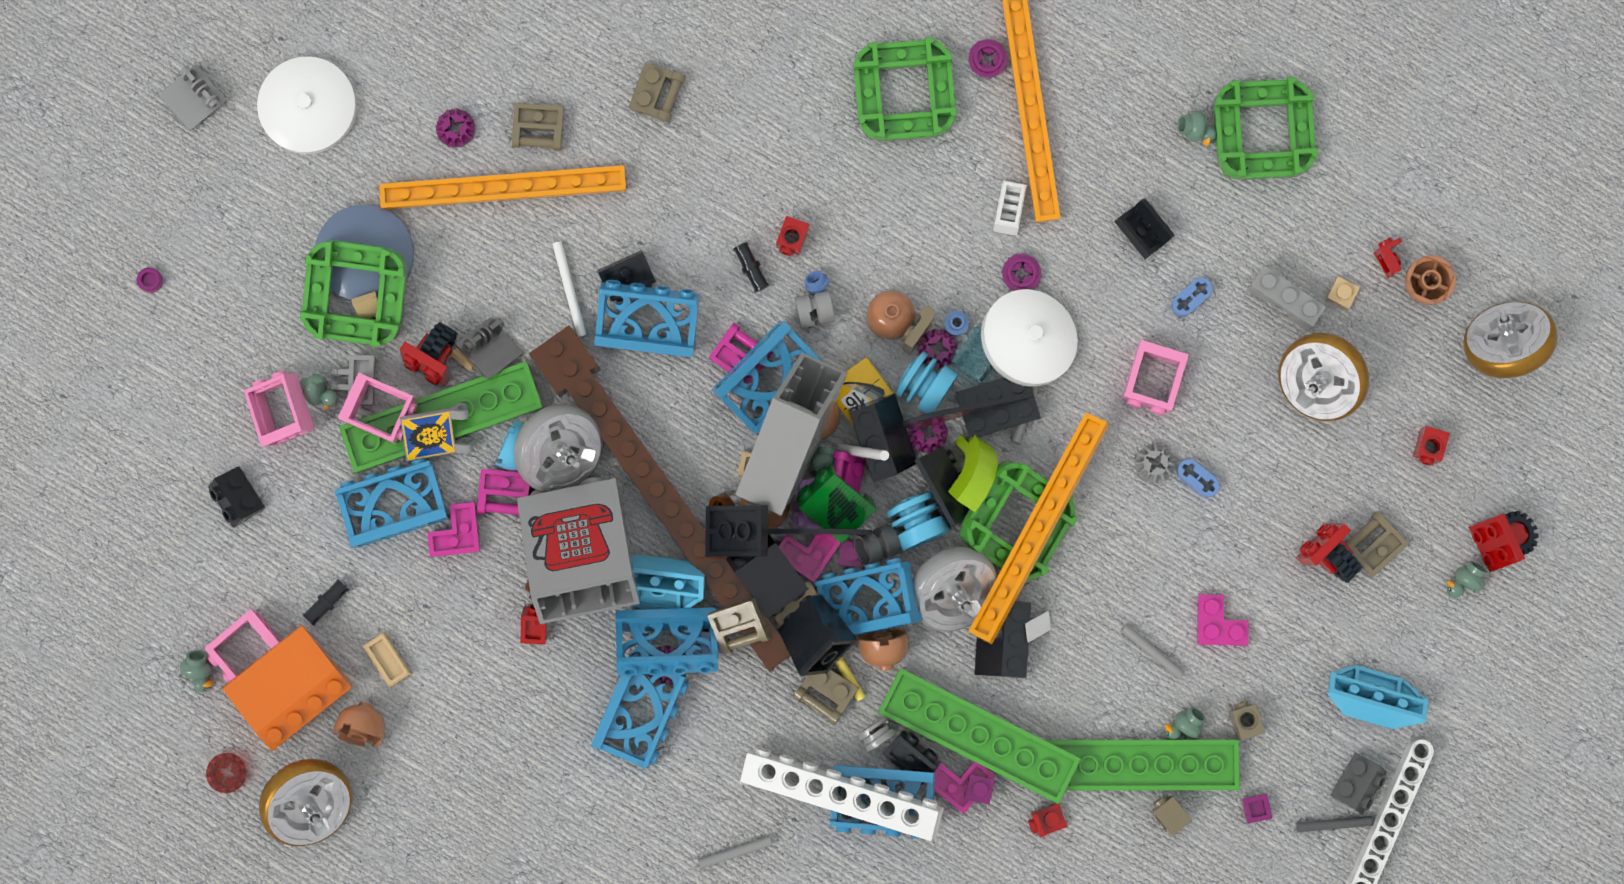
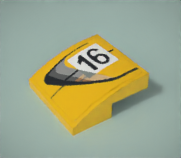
M866 357L846 371L847 376L836 403L852 424L848 412L849 408L893 394L894 392L869 358Z

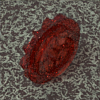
M219 754L207 766V781L214 790L220 793H231L239 790L246 781V766L244 761L236 754ZM231 765V772L236 778L227 777L224 780V774L218 768L227 769Z

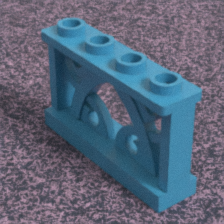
M617 280L602 282L599 288L594 346L693 357L700 294L695 293L691 289L673 291L666 286L649 288L641 283L624 285ZM610 296H621L623 298V302L620 304L614 301V305L621 311L620 313H616L609 308L607 300ZM677 303L686 304L690 310L689 315L682 320L675 319L683 311V309L680 311L675 310L674 305ZM647 304L656 309L666 321L655 325L649 335L643 334L638 322L629 317L634 311ZM605 313L615 318L610 330H604ZM623 323H629L634 327L635 331L633 333L626 332L625 328L629 327V325ZM690 323L688 340L682 339L679 326ZM669 327V329L664 330L667 334L666 337L658 335V330Z
M780 320L711 391L751 432L757 434L761 430L769 409L767 401L773 399L777 390L768 392L755 391L759 381L755 366L758 363L766 367H776L782 364V384L796 362H791L790 358L805 353L820 361L822 360L786 322ZM787 335L799 349L788 352L783 337ZM774 352V358L780 355V359L769 362L767 354ZM747 375H750L753 378V382L749 390L746 388L749 386L750 383L745 384L743 381L744 377ZM730 391L744 397L740 409L726 396ZM750 399L754 400L752 402L753 412H755L757 406L763 408V412L758 418H750L746 413V406Z
M422 458L412 461V466L403 469L402 466L387 469L388 473L378 476V473L364 476V481L354 483V480L339 484L340 488L334 491L352 548L356 549L450 519L433 462ZM418 473L425 474L429 481L427 488L421 493H417L416 490L420 488L422 481L417 484L412 482V477ZM405 477L404 484L394 481L396 479ZM376 486L375 489H374V490L372 491V493L370 494V492L367 490V488ZM387 488L399 491L411 498L402 506L399 516L400 521L396 523L387 513L374 510L379 498ZM432 490L438 506V510L435 511L432 510L423 498ZM361 493L363 495V499L360 502L355 501V503L359 506H365L364 511H355L349 507L348 500L352 494ZM416 502L418 505L412 507L416 509V515L409 516L407 509ZM351 515L362 516L361 534L356 535ZM377 515L384 517V524L382 526H377V518L372 519V516Z
M901 558L886 561V566L880 567V563L865 565V570L858 571V568L843 570L844 575L837 576V573L822 575L823 580L815 581L814 583L815 587H817L818 595H822L833 609H839L838 616L855 636L923 621L921 611H918L910 569L912 567L911 562H902ZM891 573H896L900 579V587L894 593L890 589L895 587L896 580L892 583L888 581V576ZM880 574L879 580L871 577L872 575ZM850 580H855V581L851 584V586H849L848 583L846 582V581H850ZM835 585L840 586L842 589L841 594L834 593L836 598L842 600L841 604H837L832 600L831 589ZM864 585L871 587L883 597L874 607L872 621H870L865 610L859 606L852 605L855 597ZM900 595H903L906 613L897 598ZM885 603H888L889 605L884 607L888 610V614L885 616L881 613V608ZM850 610L856 611L859 614L857 622L853 620L854 613L850 614Z
M716 607L615 610L618 675L650 674L655 676L665 673L682 675L695 672L708 674L718 671L717 639L707 617L710 612L716 611ZM710 629V641L700 637L702 630ZM678 630H686V631H684V634H682V633H680ZM646 631H655V632H654L653 634L649 635V632H646ZM662 631H671L677 639L684 641L682 645L669 654L659 651L649 642L657 639ZM622 632H630L633 640L623 644ZM698 643L706 646L709 649V654L693 655L695 652L702 653V649L695 644ZM638 645V647L633 650L632 656L635 654H639L641 657L625 656V652L627 651V649H629L632 646Z
M632 652L629 654V657H641L639 654L632 656ZM665 673L655 675L650 680L644 674H636L634 676L620 675L591 746L644 769H647L649 765L654 766L660 753L656 751L659 741L664 743L669 732V728L666 727L669 718L674 720L679 709V705L676 704L678 696H684L689 682L685 681L687 675ZM667 676L672 679L674 687L669 694L663 692L665 683L660 684L656 688L653 683L658 678ZM631 685H636L638 689L641 685L644 687L637 695H632L629 690ZM648 693L654 707L655 718L642 726L632 728L631 715L621 706L623 700H639ZM661 700H670L664 714V709ZM618 716L626 718V730H622L624 723L622 725L616 723ZM659 726L654 739H652L648 732ZM635 737L634 742L637 748H639L640 741H646L648 744L647 751L642 755H635L629 746L630 738ZM606 738L624 739L625 751L605 743Z
M842 765L833 766V770L842 773L841 776H847V778L852 776L869 780L873 786L881 784L882 779H886L889 791L898 793L896 785L903 783L905 785L903 791L913 794V798L917 797L922 782L927 783L926 799L934 800L937 774L935 772ZM838 786L837 792H838V794H839L840 797H841V786ZM862 794V802L865 805H868L864 798L869 796L867 794ZM909 809V815L912 814L917 817L916 812L913 809ZM831 810L830 826L836 827V832L851 833V828L861 829V834L876 835V830L886 831V836L901 837L900 831L872 823H859L861 819L858 818L847 820L841 813Z

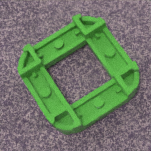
M925 37V40L877 44V41L868 43L858 53L854 62L859 126L867 138L881 142L933 138L941 136L951 129L956 116L952 57L950 51L943 44L930 37ZM927 66L931 111L883 115L879 70Z
M1288 77L1286 80L1248 82L1234 80L1224 86L1216 96L1213 106L1214 124L1217 134V161L1223 174L1237 180L1297 177L1308 171L1318 154V148H1316L1312 105L1314 96L1312 91H1309L1302 82L1294 77ZM1286 106L1290 151L1245 154L1242 149L1240 108Z
M334 239L325 240L314 246L305 259V264L307 265L300 320L301 322L303 321L306 329L314 338L320 340L324 338L369 344L371 347L382 346L394 339L401 329L407 278V267L403 255L385 246ZM333 266L379 272L380 282L376 319L329 313Z
M1003 461L998 465L989 493L976 512L971 509L968 511L960 530V537L965 545L976 550L978 553H983L999 569H1002L1013 546L993 534L989 530L1013 489L1037 504L1048 483V480L1031 470V467L1011 461ZM1073 496L1068 501L1027 580H1033L1040 575L1044 576L1049 571L1046 565L1069 525L1075 526L1078 517L1075 516Z

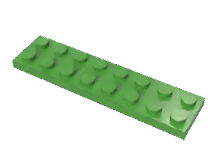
M527 361L503 369L490 380L482 376L419 398L415 402L418 404L415 414L447 409L456 404L465 403L469 412V418L465 420L451 419L454 440L543 409ZM405 404L361 418L358 421L391 435ZM348 423L339 426L355 474L406 457L403 440H398L397 444H394Z
M902 668L899 669L878 712L1057 804L1060 803L1081 758Z
M1045 740L1081 758L1065 791L1240 790L1239 740Z

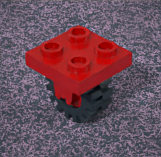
M438 322L431 329L430 334H425L417 347L405 341L399 349L402 360L405 363L404 366L413 373L419 371L426 375L425 379L435 386L440 384L445 387L450 380L445 363L453 352L451 347L454 345L458 333L442 322Z
M1512 511L1507 514L1502 513L1469 527L1472 538L1477 544L1483 562L1489 572L1524 560V555L1534 550L1533 547L1537 546L1538 542L1534 540L1539 538L1538 533H1534V530H1537V526L1531 525L1534 521L1532 518L1526 519L1527 514H1521V511Z
M1345 523L1323 524L1316 531L1317 536L1312 541H1306L1299 548L1300 553L1295 557L1303 565L1317 566L1320 564L1329 574H1334L1340 580L1345 581V583H1349L1362 569L1360 562L1353 556L1354 552L1343 541L1351 531Z

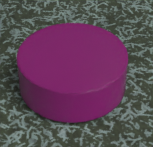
M144 268L137 275V285L147 293L157 292L163 285L161 273L154 268Z

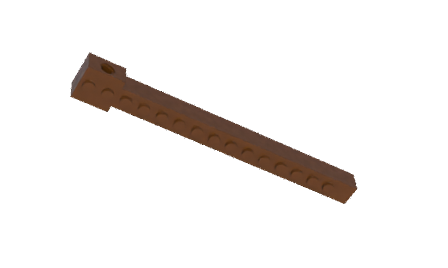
M568 325L530 352V357L558 396L561 397L568 392L578 407L595 420L606 446L691 564L705 574L706 585L722 607L725 608L752 599L753 597L734 573L724 556H705L706 531L592 375L600 368L572 328ZM758 605L765 625L770 630L771 640L766 642L758 641L750 644V646L770 672L791 656L781 635ZM753 626L740 632L744 636L757 631Z

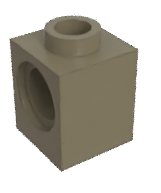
M1248 701L1233 705L1235 710L1228 711L1237 740H1244L1265 733L1256 704L1249 705ZM1245 712L1250 714L1252 722L1248 727L1243 726L1240 722V717Z
M1165 795L1153 804L1155 808L1150 811L1170 836H1174L1192 821L1173 796L1168 798Z

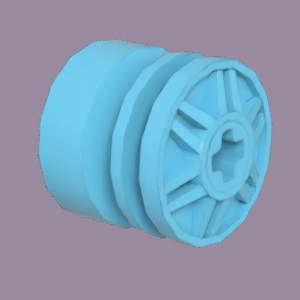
M923 351L910 363L904 372L895 395L901 398L907 389L911 392L906 402L910 403L916 396H919L921 399L917 409L927 414L936 411L959 373L946 365L938 373L935 372L933 369L937 359L933 358L928 366L924 365L929 354Z
M932 492L916 494L904 499L886 512L888 519L900 516V519L891 524L893 528L905 527V531L898 535L903 552L932 541L950 531L944 515L933 518L931 516V513L939 508L938 503L926 505V503L935 498Z

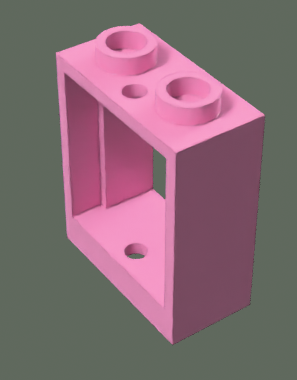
M1141 340L1135 352L1122 399L1126 400V404L1131 407L1141 408L1142 405L1151 408L1150 412L1162 416L1165 413L1169 414L1173 409L1189 354ZM1143 355L1177 365L1167 402L1132 392Z
M280 371L272 374V379L268 381L266 379L255 381L252 383L253 387L244 390L261 447L276 446L315 430L297 373L287 374L286 371ZM284 386L295 423L276 430L265 393Z
M358 373L338 419L397 444L398 440H403L400 417L415 414L418 406L415 403L417 399L412 395ZM369 386L406 401L391 435L354 419Z
M250 609L204 648L209 653L207 659L215 667L219 665L225 672L222 676L227 683L235 678L237 673L217 649L248 622L270 648H273L281 641L254 609Z

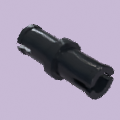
M744 242L733 248L743 267L741 270L743 274H747L754 292L756 293L767 288L769 284L759 268L761 264L755 260L748 243Z
M337 579L323 595L320 594L317 597L318 600L303 613V616L315 626L328 610L332 611L335 608L333 605L349 589Z

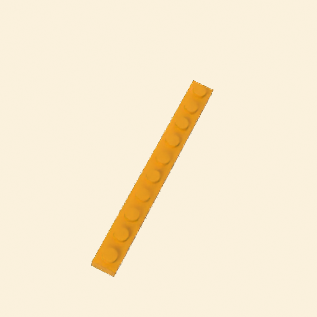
M1002 0L1035 223L1060 220L1027 0Z
M624 165L379 184L381 209L386 210L627 191Z
M1085 412L968 631L970 634L993 644L1109 426L1108 422Z

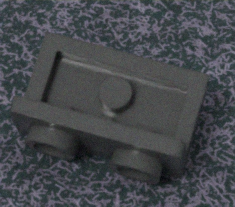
M1355 752L1330 796L1363 815L1365 810H1369L1372 806L1373 796L1377 789L1384 785L1387 771L1377 763Z

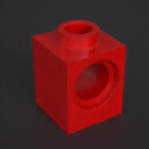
M786 216L776 242V248L780 249L779 252L793 257L794 254L800 255L809 230V224ZM788 233H795L799 239L795 243H788L785 240V236Z
M1429 426L1421 428L1413 457L1419 458V463L1429 466L1442 462L1450 433ZM1427 441L1435 444L1436 450L1434 454L1426 450Z

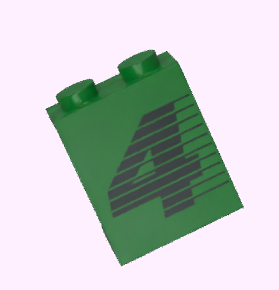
M832 464L826 469H821L817 473L815 480L809 486H804L796 497L799 509L823 529H858L877 510L874 500L868 494L860 495L837 475ZM850 535L832 536L842 544Z

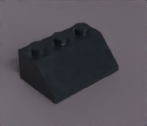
M895 393L848 409L860 447L885 450L889 453V458L885 461L864 457L873 482L897 475L916 465L914 461L916 456L907 429L903 427L902 422L904 420Z
M941 447L914 460L950 526L955 527L962 523L970 509L957 501L948 492L961 474V472L958 473L954 465L957 463V460L951 449L946 451L945 447Z
M1015 601L993 644L978 637L976 638L974 675L1026 678L1029 642H1027L1025 623L1030 621V602Z

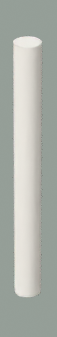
M561 241L555 242L552 245L577 337L582 338L587 336L564 248Z
M839 444L837 447V451L845 452L852 456L883 461L889 458V453L885 450Z

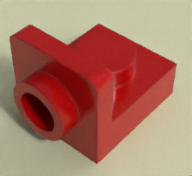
M1390 237L1378 244L1380 248L1374 252L1387 279L1402 270L1400 258L1395 252L1392 253L1391 251L1392 248L1402 242L1400 238L1393 241Z
M533 604L524 606L521 614L520 643L545 645L547 623H539Z
M1057 803L1030 813L1032 819L1028 820L1032 833H1037L1040 838L1067 827L1060 805Z

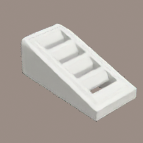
M1003 180L994 223V232L1017 236L1027 185ZM1006 191L1019 193L1020 197L1007 195L1005 193ZM1004 201L1018 203V206L1005 204ZM1002 211L1016 213V216L1004 214Z

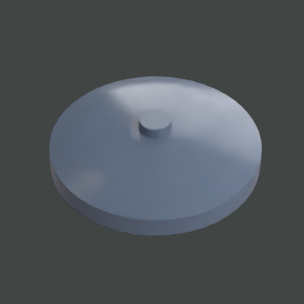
M374 205L347 207L328 219L317 236L315 246L325 240L334 239L392 248L403 255L407 267V278L411 272L414 261V246L411 236L398 217L386 209H381V207ZM333 266L331 290L335 294L349 301L374 291L378 297L379 272Z

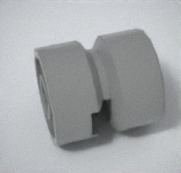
M829 290L815 293L812 298L809 295L795 297L801 329L812 327L816 322H819L821 325L835 322Z

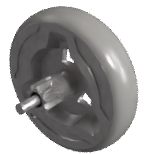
M566 404L552 405L532 415L520 429L514 445V461L518 473L528 485L541 492L578 486L594 472L602 453V438L595 420L584 410ZM557 430L559 437L555 436L552 431ZM570 447H577V453H575ZM549 456L553 461L544 467L542 464Z
M953 547L940 551L926 560L913 577L918 611H921L923 619L921 623L930 629L942 632L957 631L972 625L998 577L996 569L989 558L969 547ZM961 571L964 572L962 579L956 578ZM942 591L943 596L934 598L936 593Z

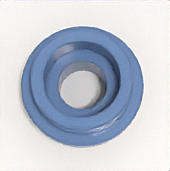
M813 271L805 278V288L812 294L823 292L829 284L827 275L821 271Z
M952 311L946 316L944 326L948 333L959 336L967 331L969 320L963 312ZM954 319H959L961 321V326L955 327L952 324V321Z

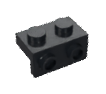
M1145 198L1114 221L1144 259L1150 257L1174 237L1170 227Z
M642 250L597 270L602 282L617 280L624 285L641 283L649 288L656 282ZM612 295L609 297L611 302L623 301L621 296Z
M239 466L214 478L208 486L212 500L219 504L224 519L231 523L233 528L265 508Z
M904 730L898 734L883 752V755L901 770L934 772L941 763L938 760L939 756L932 749H925L919 744V739L913 733H906Z

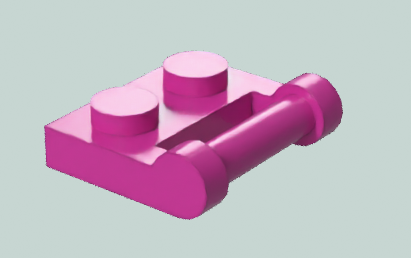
M735 323L731 325L709 356V360L727 372L746 355V353L730 343L733 338L750 349L758 343L742 332L740 326ZM774 352L767 354V360L771 358ZM759 363L755 366L758 374L764 367ZM747 375L744 377L743 381L745 384L750 383L748 386L750 387V385L753 382L752 376Z
M834 451L833 459H835L834 467L837 475L860 494L865 460L845 452Z
M481 469L477 513L486 514V512L519 515L518 505L487 502V495L518 498L530 496V485L522 479L518 472Z

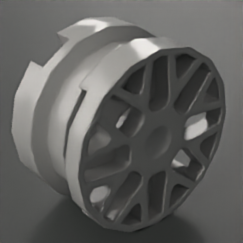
M883 717L857 735L859 741L864 742V748L867 753L896 734L894 728L888 726L889 721L886 717ZM876 727L878 728L876 731L870 734V731H872Z

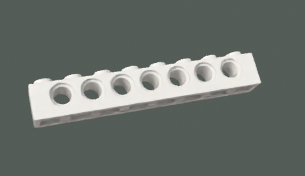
M757 747L746 755L740 780L742 783L925 840L932 841L937 837L944 807L938 806V802L924 798L921 801L913 798V794L905 791L895 793L889 791V787L882 784H875L874 786L866 784V780L860 777L852 776L847 778L841 776L842 773L837 770L827 769V771L817 769L818 765L811 762H803L801 764L795 762L794 758L788 755H780L779 757L770 754L771 751L765 748ZM768 764L775 768V776H771L767 772ZM791 772L798 774L799 783H794L791 780ZM814 779L822 782V791L815 788ZM838 786L845 788L847 792L846 798L839 796L837 792ZM862 794H867L870 797V805H865L862 802ZM886 801H890L894 804V813L888 812L886 810ZM909 809H915L919 813V820H913L909 816Z

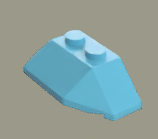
M640 554L632 556L640 604L632 605V607L641 609L691 608L697 602L704 599L705 574L687 560Z
M1358 665L1332 671L1330 674L1327 695L1345 716L1390 729L1421 724L1427 720L1429 700L1425 696H1421L1403 678Z

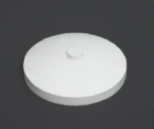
M297 57L278 65L265 78L258 94L257 110L259 120L265 132L280 147L298 154H316L334 147L345 138L354 123L357 102L352 84L337 66L317 57Z
M1022 289L1005 294L989 308L981 328L982 346L990 364L1004 378L1019 385L1035 387L1055 381L1069 369L1077 352V332L1068 311L1056 299L1040 291Z

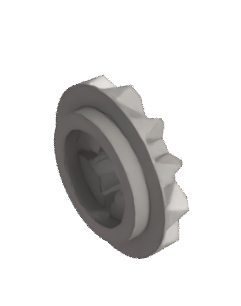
M1150 444L1143 447L1137 454L1135 467L1143 480L1149 483H1161L1173 474L1175 462L1173 454L1166 446ZM1161 455L1159 463L1163 468L1156 467L1149 472L1152 464L1147 458L1155 459Z

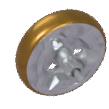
M1527 302L1501 303L1484 310L1472 320L1464 335V352L1469 363L1482 374L1495 378L1523 376L1540 368L1552 356L1557 345V328L1552 317L1537 305ZM1527 328L1523 333H1520L1518 331L1520 329ZM1499 336L1497 341L1489 340L1490 338Z
M1329 333L1305 335L1294 341L1286 349L1279 364V384L1285 398L1293 408L1311 419L1336 421L1346 418L1361 406L1367 396L1369 371L1366 362L1360 352L1350 342L1339 336ZM1317 357L1322 366L1315 367L1313 358ZM1336 376L1345 380L1344 384H1336Z
M320 759L299 760L280 769L266 783L259 800V816L268 834L283 844L290 846L316 844L334 834L345 822L352 805V789L345 774L332 763ZM317 784L320 786L317 793L310 792ZM294 801L292 808L284 807L286 802Z

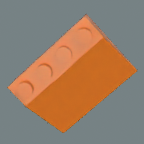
M301 624L223 686L222 690L254 732L273 751L350 690L352 686L349 678Z

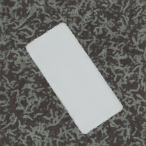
M1049 611L1025 623L1027 642L1051 630Z

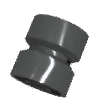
M885 524L875 528L872 531V535H857L854 538V548L861 563L869 565L881 561L882 557L887 559L899 554L900 541L894 528Z

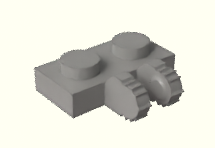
M349 355V369L330 370V375L334 377L349 376L348 384H331L330 390L348 392L349 395L358 373L375 379L376 357L374 355ZM368 387L360 406H374V387Z

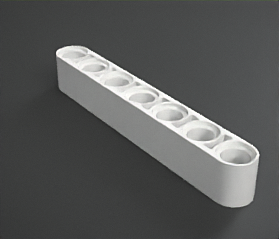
M1412 740L1407 744L1346 884H1356L1358 882L1377 884L1434 753L1433 746L1427 740ZM1418 744H1421L1425 750L1421 758H1418L1414 752ZM1408 767L1413 768L1415 773L1414 778L1410 781L1404 775ZM1398 790L1403 791L1405 796L1400 804L1394 798ZM1392 813L1395 820L1393 825L1388 827L1384 822L1386 814ZM1382 836L1385 843L1378 850L1374 846V840L1376 837ZM1372 859L1375 866L1368 873L1364 869V863L1366 860Z

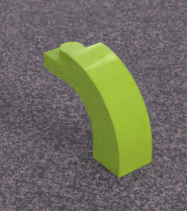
M959 435L954 443L964 451L965 464L961 474L948 492L957 501L976 512L992 487L997 472L998 457L995 449L976 435L970 436L968 440Z

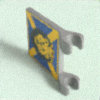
M459 403L447 409L400 417L406 460L413 461L451 453H472L473 444L470 437H462L454 441L451 420L468 419L467 405Z

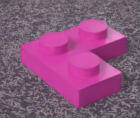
M475 502L450 505L451 530L427 532L431 558L481 552Z
M786 534L778 547L793 568L814 583L841 543L832 535H816L808 548H806Z
M1199 594L1197 598V645L1248 646L1249 621L1224 620V595Z
M973 761L959 778L940 763L939 767L934 771L937 773L935 791L961 813L965 814L974 802L964 799L969 775L993 779L995 774Z

